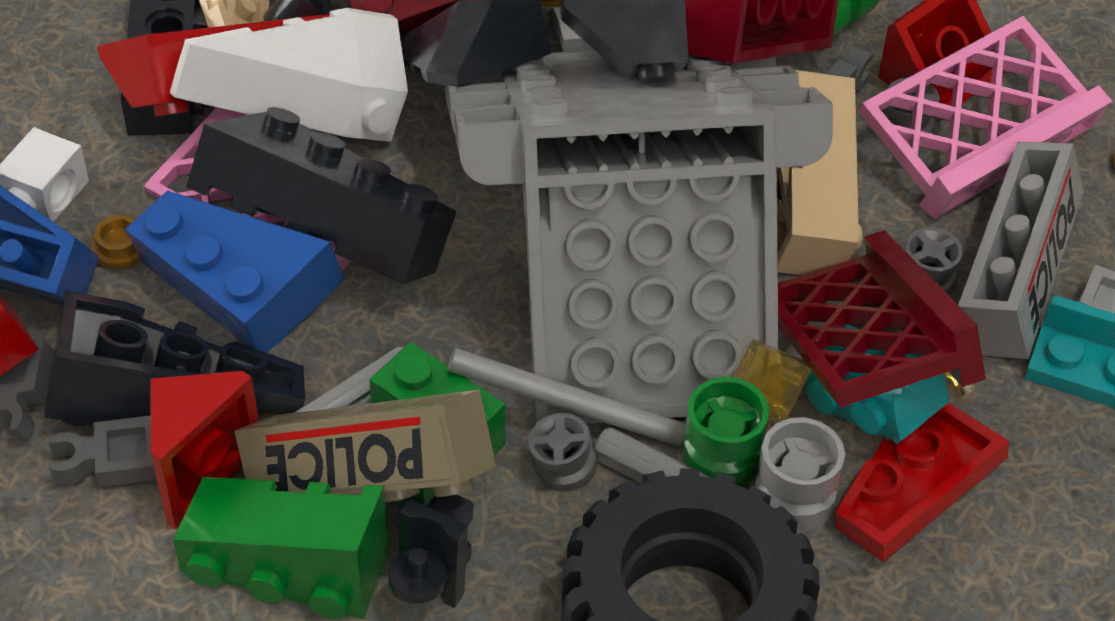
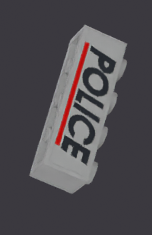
M1017 142L958 304L978 326L983 356L1029 359L1084 194L1074 143Z

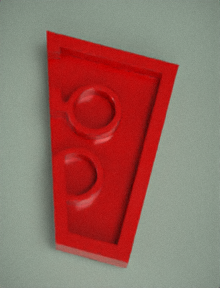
M947 403L898 444L892 438L887 440L883 436V441L873 458L865 461L835 512V528L882 562L886 561L1008 458L1009 440L951 403Z

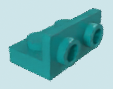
M1052 296L1024 379L1115 408V313L1060 296Z

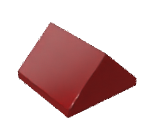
M924 0L888 25L878 78L890 85L900 78L911 77L992 33L977 0ZM974 62L966 64L964 77L987 83L991 82L992 67ZM931 84L938 91L940 96L939 103L951 106L953 89ZM963 92L962 103L974 94Z
M244 371L151 379V456L166 522L175 530L179 528L203 477L232 478L243 468L235 430L259 422L252 377Z

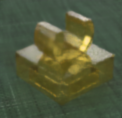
M752 339L734 378H741L755 385L766 397L770 408L769 416L783 421L788 418L811 369L804 360Z

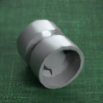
M806 417L783 420L776 423L765 434L761 447L758 466L759 473L756 478L755 487L771 496L770 506L773 509L779 506L786 508L798 522L796 532L811 531L822 526L832 515L845 459L842 440L829 426L821 421Z

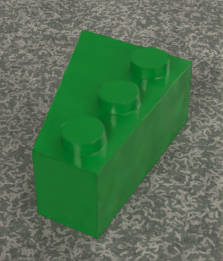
M202 478L173 539L180 572L185 573L195 583L206 587H218L222 582L245 588L253 597L267 603H279L283 599L307 604L315 613L329 619H342L345 615L361 619L365 618L389 557L384 486L365 485L361 495L330 494L332 489L328 483L309 482L306 492L303 493L276 491L277 485L274 480Z

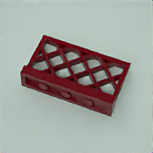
M885 230L863 237L866 255L778 283V327L839 407L947 372L962 387L986 380L977 324ZM863 278V279L859 282V284H848V283H847V282H851V281H854V280ZM798 298L805 299L803 302L792 301ZM826 300L843 302L841 305L824 304ZM864 303L881 304L880 308L861 307ZM808 321L825 322L823 326L806 325ZM846 324L864 326L862 330L844 328ZM885 328L904 329L902 333L882 332ZM828 346L846 348L844 352L825 351ZM867 350L887 351L884 356L865 354ZM908 353L924 355L915 359L904 358ZM849 372L866 374L845 382L843 381Z

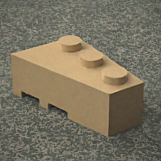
M795 70L799 73V88L815 87L833 103V137L827 153L820 160L810 165L776 168L777 272L804 275L848 261L851 258H856L862 245V228L858 224L855 78Z

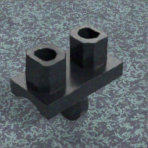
M455 494L443 497L433 496L427 506L412 499L407 501L399 512V555L392 560L388 570L389 587L395 596L402 601L419 604L434 600L440 595L444 604L453 608L457 606L465 592L466 565L471 559L472 545L467 541L468 525L473 519L474 504L470 500Z

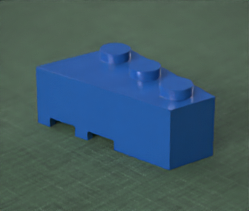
M0 185V288L62 306L66 291L86 294L99 255Z
M168 190L125 229L144 265L245 345L264 352H268L280 343L345 280L329 241Z

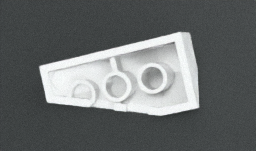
M343 8L330 11V17L304 21L300 17L283 20V26L254 32L246 27L185 39L169 93L176 98L249 115L266 112L268 108L272 107L282 108L298 115L301 119L300 124L309 129L343 137L391 142L408 93L397 18L390 14Z

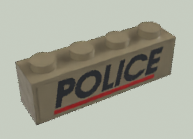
M480 389L275 415L235 430L245 479L274 480L277 485L276 491L305 493L309 482L328 483L332 489L330 494L361 495L365 485L384 486L385 502L415 496L420 493L419 488L433 487L434 496L443 497L471 490L474 487L472 478L496 467Z

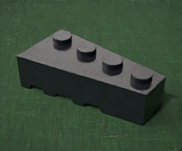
M272 107L268 108L266 112L204 124L186 188L204 196L209 194L212 188H215L234 197L231 208L251 217L256 215L257 211L276 215L287 220L286 228L326 241L332 240L337 242L335 254L402 284L436 273L457 211L437 200L438 195L431 189L417 184H407L391 175V169L386 164L374 159L359 157L345 149V143L338 137L309 129L300 124L301 119L298 115L286 109Z

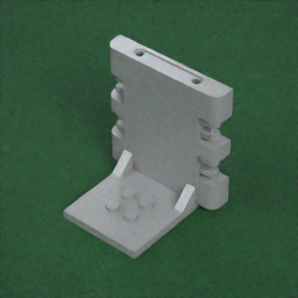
M595 50L551 53L459 87L443 85L461 165L466 174L474 181L484 185L521 184L527 235L532 365L534 374L667 418L687 417L689 397L697 386L707 380L724 376L741 378L755 385L765 395L770 408L769 411L779 410L776 168L810 165L820 160L827 153L833 137V103L815 87L799 88V73L791 66H776V57L732 64L688 54L689 62L681 72H674L673 80L660 83H641L638 81V74L622 75ZM534 400L536 423L546 416L556 413L573 414L581 418L586 424L603 423Z

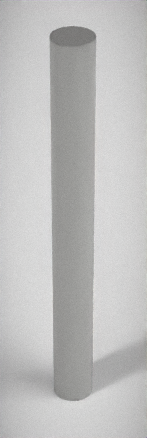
M455 348L451 355L447 369L448 372L676 447H681L685 440V423Z

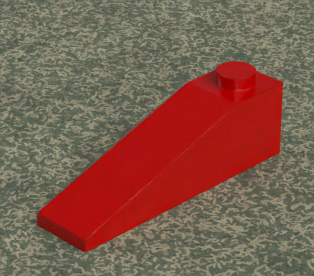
M330 14L300 18L304 21L330 17ZM287 19L148 34L98 45V55L132 108L153 105L155 116L188 112L187 100L176 98L169 93L185 39L246 27L250 28L253 32L283 26V20Z

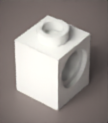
M35 127L0 164V185L53 222L89 181L81 145Z

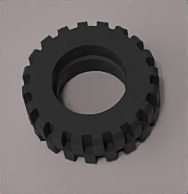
M681 468L678 476L665 477L664 470L642 475V483L633 486L631 481L620 484L609 491L608 504L602 499L598 500L583 514V524L573 530L567 544V557L563 562L561 621H658L645 613L633 601L627 590L646 574L671 566H692L709 570L725 578L736 587L746 600L749 609L733 621H814L820 590L819 570L813 565L815 553L808 537L803 533L796 534L798 522L786 508L779 506L773 509L770 506V495L754 485H751L749 490L737 486L736 477L718 472L716 478L699 476L700 469Z

